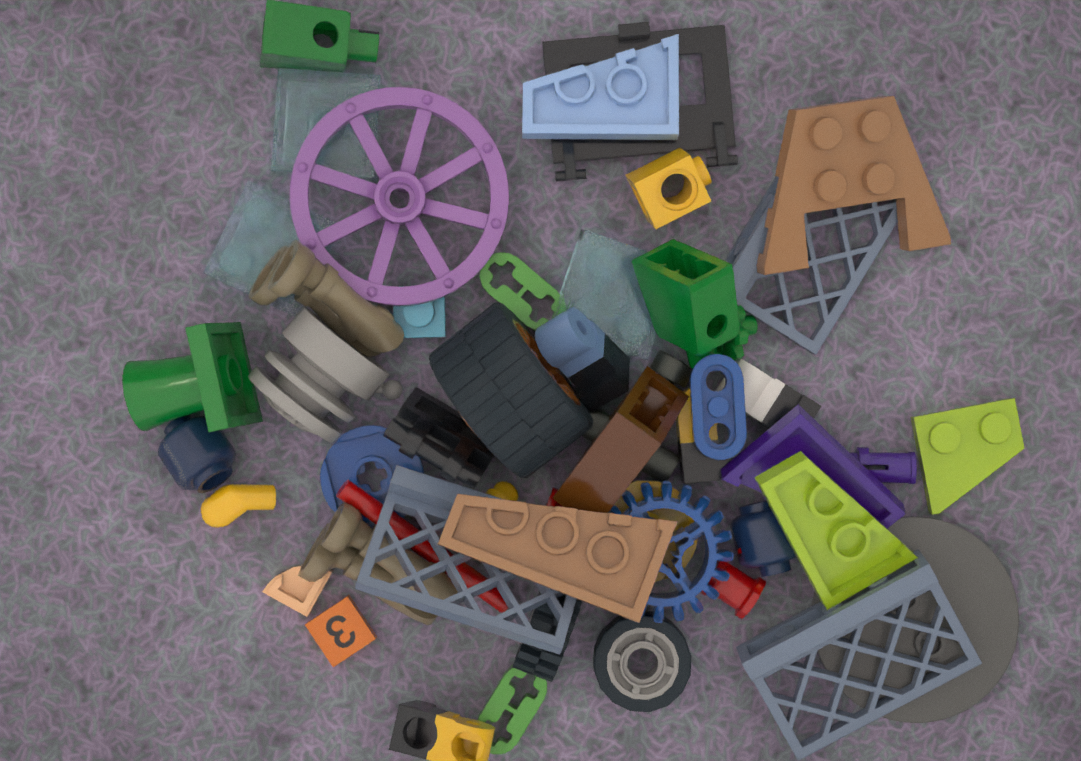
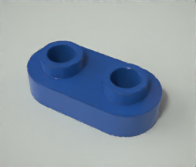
M721 354L709 355L698 361L690 374L692 435L696 448L704 456L715 460H725L741 451L747 437L744 378L740 366L732 358ZM717 371L724 376L725 386L722 390L712 391L707 387L706 377L710 372ZM716 423L723 424L728 430V438L721 444L714 443L709 437V430Z

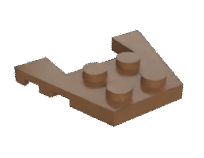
M878 96L788 110L775 176L779 177L773 207L768 208L764 227L768 228L763 254L759 253L757 273L769 275L809 268L804 220L805 213L896 199L900 249L914 251L951 244V236L894 96Z

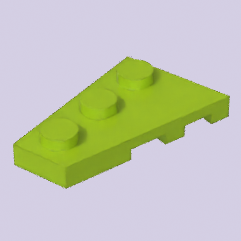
M801 451L754 477L818 598L827 610L918 558L904 543Z

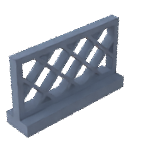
M775 177L724 261L731 263L733 266L737 305H742L745 312L816 355L898 222L896 199L894 202L877 205V202L867 203L868 208L844 214L842 207L832 209V217L808 222L807 213H805L808 264L814 295L789 301L784 272L763 275L757 273L756 266L759 253L763 254L768 228L764 226L768 208H772L779 179V177ZM888 210L881 221L879 212ZM869 214L873 230L872 238L867 245L850 249L845 220ZM835 223L841 252L816 257L810 229ZM861 254L858 261L854 265L852 256ZM843 258L847 279L840 289L823 292L818 264ZM774 275L780 304L761 308L746 299L757 279ZM834 298V300L832 301L831 305L827 310L825 300ZM816 302L820 323L812 336L808 338L795 330L791 308ZM782 311L784 322L770 313Z
M396 465L385 502L356 581L355 589L560 655L577 599L566 595L563 606H561L557 598L565 594L535 583L541 595L519 605L506 583L519 576L506 571L500 573L498 568L483 563L491 578L467 588L455 566L472 558L460 553L450 557L446 549L438 545V535L442 534L457 494L501 498ZM393 510L414 516L422 531L399 541L389 524ZM385 536L389 545L380 549ZM428 540L440 562L416 572L405 550ZM393 555H396L407 577L393 583L370 577L375 563ZM446 571L458 593L444 600L430 596L422 581ZM413 586L415 591L407 588ZM497 587L509 610L496 616L482 613L473 597ZM464 602L466 607L460 606L458 604ZM547 603L558 621L555 634L551 635L533 629L525 613ZM515 618L517 624L510 622V620Z
M919 549L913 552L918 557L917 559L827 610L819 602L736 647L744 669L757 687L798 761L982 664L938 583L939 581ZM930 590L937 602L931 624L906 618L910 601ZM898 607L896 615L888 613ZM943 617H945L951 630L940 627ZM875 619L892 623L885 648L859 642L865 624ZM902 626L927 633L919 658L894 651ZM852 632L850 639L843 638V636ZM937 636L958 641L965 654L946 665L929 661ZM828 644L847 648L839 673L813 666L819 649ZM856 651L881 658L874 682L848 676ZM806 657V658H805V661H804V664H803V663L796 662V661H798V660H800V659ZM891 660L916 667L909 685L901 689L883 685ZM781 669L801 673L793 697L772 692L764 678ZM926 670L933 671L924 676ZM809 676L836 682L828 707L802 700ZM845 685L870 691L865 708L856 713L837 709ZM880 694L886 696L878 700ZM779 704L790 707L787 717ZM798 710L824 716L820 732L800 742L793 730ZM833 719L841 720L832 725Z

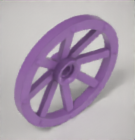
M389 87L371 90L356 95L333 108L313 127L303 142L295 160L290 181V209L300 242L312 250L321 263H328L339 272L338 275L364 299L380 305L414 306L441 299L463 287L480 272L493 255L501 239L508 214L509 188L506 169L498 148L489 133L474 116L457 103L441 95L417 88ZM403 108L416 110L400 171L393 172L364 115L385 109ZM431 115H434L448 122L461 132L472 144L473 148L418 180L415 173ZM347 124H350L373 166L379 178L378 184L316 164L327 143ZM480 162L483 163L490 190L489 214L425 198L427 193ZM310 181H316L374 200V204L316 233L309 209ZM394 190L409 194L410 201L406 207L396 208L390 203ZM422 214L481 229L484 232L470 255L460 265L450 271L419 217ZM383 219L385 223L368 280H364L342 267L325 249V247ZM405 225L436 280L414 286H385L383 282L399 228Z

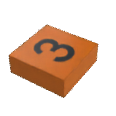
M347 595L305 624L332 667H335L377 638V635L350 595Z

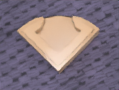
M297 565L298 567H291V569L275 576L264 588L263 593L308 617L334 570L330 569L321 579L315 582H308L298 576L301 566Z

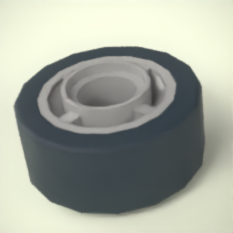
M645 611L639 623L622 616H617L602 629L594 646L593 668L600 689L614 704L629 711L652 712L670 705L683 693L691 676L692 656L683 633L670 619L664 617L662 623H655L653 611ZM640 648L649 649L656 655L654 667L649 672L643 674L636 673L628 667L630 654Z

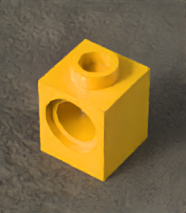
M680 147L625 175L646 220L655 229L711 202L705 187L711 184L712 180L700 156L691 158V155ZM672 174H682L684 179L682 190L676 196L663 197L661 187L664 180Z

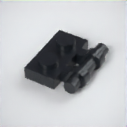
M417 387L404 402L397 416L392 419L383 434L385 438L401 446L399 449L400 453L411 459L416 455L442 470L440 473L441 477L452 483L457 479L472 489H475L495 456L470 429L457 410Z

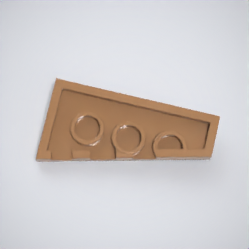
M457 494L438 545L639 623L678 521L632 517L630 515L608 514L577 510L575 508L553 507L520 501Z

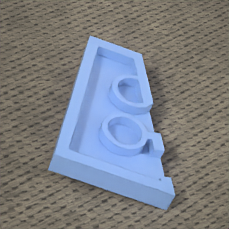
M679 34L661 39V42L639 50L634 48L616 53L615 57L588 66L581 64L523 83V139L678 140Z

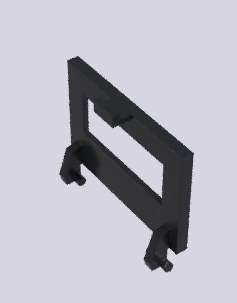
M649 22L618 24V35L543 41L545 76L568 69L573 65L594 64L615 57L616 53L632 48L639 50L660 43L661 39L679 34V56L701 54L706 104L679 106L678 140L551 139L553 164L564 163L565 171H555L556 182L587 179L586 169H576L575 162L666 154L679 147L686 152L715 149L716 157H706L707 168L738 165L737 155H728L727 148L735 147L736 142L725 25L650 32Z

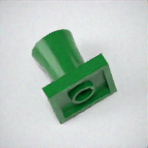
M241 322L203 323L186 327L191 355L158 360L128 361L124 366L122 385L125 402L132 420L142 431H149L174 419L203 410L208 432L263 422L255 385L248 378L252 370Z

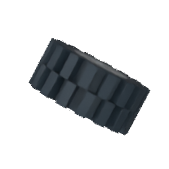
M566 595L557 598L561 606H563ZM576 600L560 655L520 643L513 668L552 682L567 648L582 601ZM547 603L533 609L529 619L533 629L551 635L555 634L558 621Z

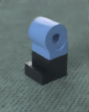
M574 307L569 308L536 329L535 340L542 356L550 365L559 368L580 390L579 400L591 413L628 392L630 358L581 311Z

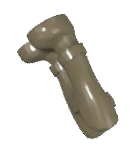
M298 240L293 241L289 247H281L267 262L251 287L249 299L258 305L264 306L273 303L279 297L295 294L294 300L305 307H310L340 338L367 357L372 358L381 353L389 352L398 348L403 342L404 331L399 323L394 320L393 314L387 308L379 304L375 306L364 299L338 275L339 272L328 263H321L312 250Z
M343 502L334 513L330 523L325 525L300 568L298 576L308 582H315L321 579L330 569L339 568L343 569V575L357 581L376 524L370 527L362 519L361 513L356 508ZM385 536L380 549L389 545ZM408 549L405 550L416 572L435 564L424 560ZM393 555L375 563L370 577L393 583L407 577L396 555ZM445 571L422 581L429 595L444 600L458 592ZM413 586L407 588L415 591ZM375 596L395 610L425 625H431L438 617L437 615Z

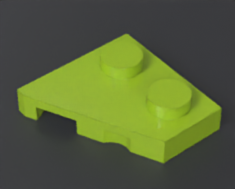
M1015 398L910 417L928 511L932 515L944 511L1025 449Z

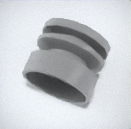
M303 306L282 332L288 343L297 351L294 357L289 359L278 352L268 350L264 356L280 372L278 377H275L261 367L255 366L248 375V378L262 392L266 402L285 419L299 429L316 434L324 440L335 444L343 433L327 415L332 412L347 423H352L356 418L341 397L348 391L359 398L369 401L390 374L373 358L363 355L347 344L318 315Z

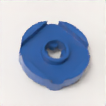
M366 425L354 428L341 435L337 442L328 450L327 456L323 461L320 471V483L324 498L329 507L336 512L343 503L342 500L336 497V494L344 482L350 480L384 504L396 465L425 474L422 459L416 455L411 459L400 453L399 449L401 446L383 436L387 427ZM372 461L377 469L385 468L387 472V478L380 481L381 489L379 491H372L369 484H360L358 475L366 472V462ZM393 510L396 514H398V515L401 516L402 518H404L405 515H406V514H404V513H401V512H398V511ZM362 515V519L372 527L374 523Z

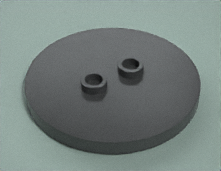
M904 516L891 525L888 530L912 552L919 549L928 561L939 581L938 583L982 662L981 665L882 716L883 718L898 722L928 723L944 720L968 710L981 701L997 685L1006 672L1016 648L1019 632V609L1016 593L1005 567L994 552L979 538L957 525L939 519L922 516ZM815 590L811 606L821 602ZM930 590L910 601L906 618L931 624L937 602ZM898 607L888 613L896 615ZM943 617L940 627L951 630L945 617ZM875 619L865 624L859 642L885 648L892 623ZM902 626L894 651L919 658L927 633ZM852 632L843 636V638L850 639ZM937 636L929 661L946 665L965 654L958 641ZM828 644L819 649L817 654L824 669L839 673L847 648ZM856 651L848 676L874 682L881 658ZM891 660L883 685L896 689L909 685L916 667ZM926 670L924 676L933 671ZM847 685L843 689V693L860 707L865 708L870 691ZM880 694L878 700L886 696Z

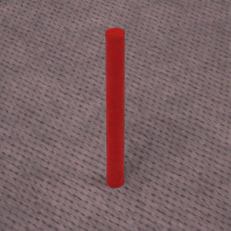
M346 480L338 490L336 497L356 508L364 517L377 524L383 504L350 480ZM393 511L389 524L399 541L420 532L418 528ZM428 540L410 548L428 562L435 564L440 562ZM446 549V551H447V553H448V555H449L450 557L454 555L453 553H451L449 550ZM465 562L455 566L467 588L488 579ZM497 587L478 595L479 598L500 613L508 609Z

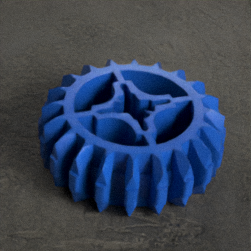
M668 480L662 481L660 486L661 496L653 497L650 484L648 482L642 483L641 492L644 499L638 502L635 501L634 496L629 490H625L622 498L629 508L622 513L614 505L608 512V514L614 513L651 519L647 511L666 508L685 513L694 520L693 523L685 528L681 527L675 530L670 540V543L674 541L676 545V551L670 552L674 556L671 561L676 567L677 573L674 574L668 564H664L662 561L659 572L666 574L677 590L669 593H650L642 616L647 605L654 606L653 620L655 623L663 622L664 607H672V613L676 621L684 620V612L680 604L689 601L696 613L702 612L704 610L703 605L696 596L703 590L709 598L716 600L719 592L715 587L708 584L710 579L714 577L726 582L730 577V574L724 569L716 568L717 561L728 562L734 559L732 551L718 549L717 543L727 542L732 539L731 531L719 530L714 532L712 529L713 526L724 519L722 512L717 510L705 517L702 512L708 507L710 498L702 495L692 506L688 503L692 495V487L686 484L680 489L678 498L671 497L672 484ZM703 536L705 543L703 564L695 578L690 581L682 567V556L684 551L694 544L693 541Z

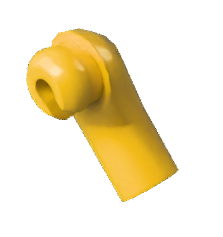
M226 484L204 500L201 505L202 519L210 527L219 528L229 525L247 510H274L276 505L275 486Z

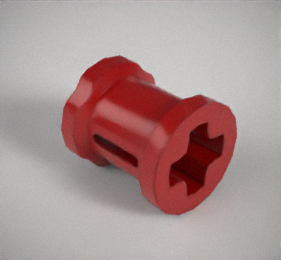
M717 561L716 568L724 569L730 574V577L726 582L712 577L708 584L715 587L719 592L717 598L734 608V615L742 620L759 599L766 581L761 577L751 578L731 565L729 561ZM702 590L700 593L706 596V593Z

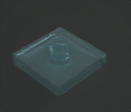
M278 68L271 171L273 173L292 174L298 152L313 127L328 112L344 101L371 90L381 89V75ZM380 110L364 115L377 142ZM347 124L327 143L316 164L360 179H375L376 172L352 127L350 124Z

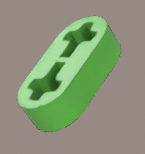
M499 252L493 254L486 265L480 270L479 278L484 290L497 302L507 306L524 325L534 331L548 322V320L543 317L537 323L531 320L529 316L533 309L531 305L522 299L527 291L539 300L544 299L547 295L552 297L554 303L551 306V310L556 314L555 317L565 311L563 298L558 291L518 257L510 253ZM508 262L515 267L512 277L523 286L521 290L516 294L504 284L498 289L492 287L490 283L493 281L494 276L489 271L492 265L497 264L500 267H504Z
M513 665L505 671L477 720L482 722L489 720L496 723L505 709L512 713L506 728L511 736L508 739L500 736L496 742H492L491 754H505L517 745L545 699L547 680L535 676L533 686L538 692L535 695L526 693L516 706L510 702L516 689L511 679L514 676L522 679L527 673L513 668Z

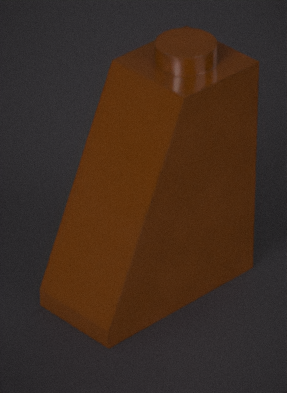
M647 366L571 469L552 499L563 507L608 513L660 447L689 396Z

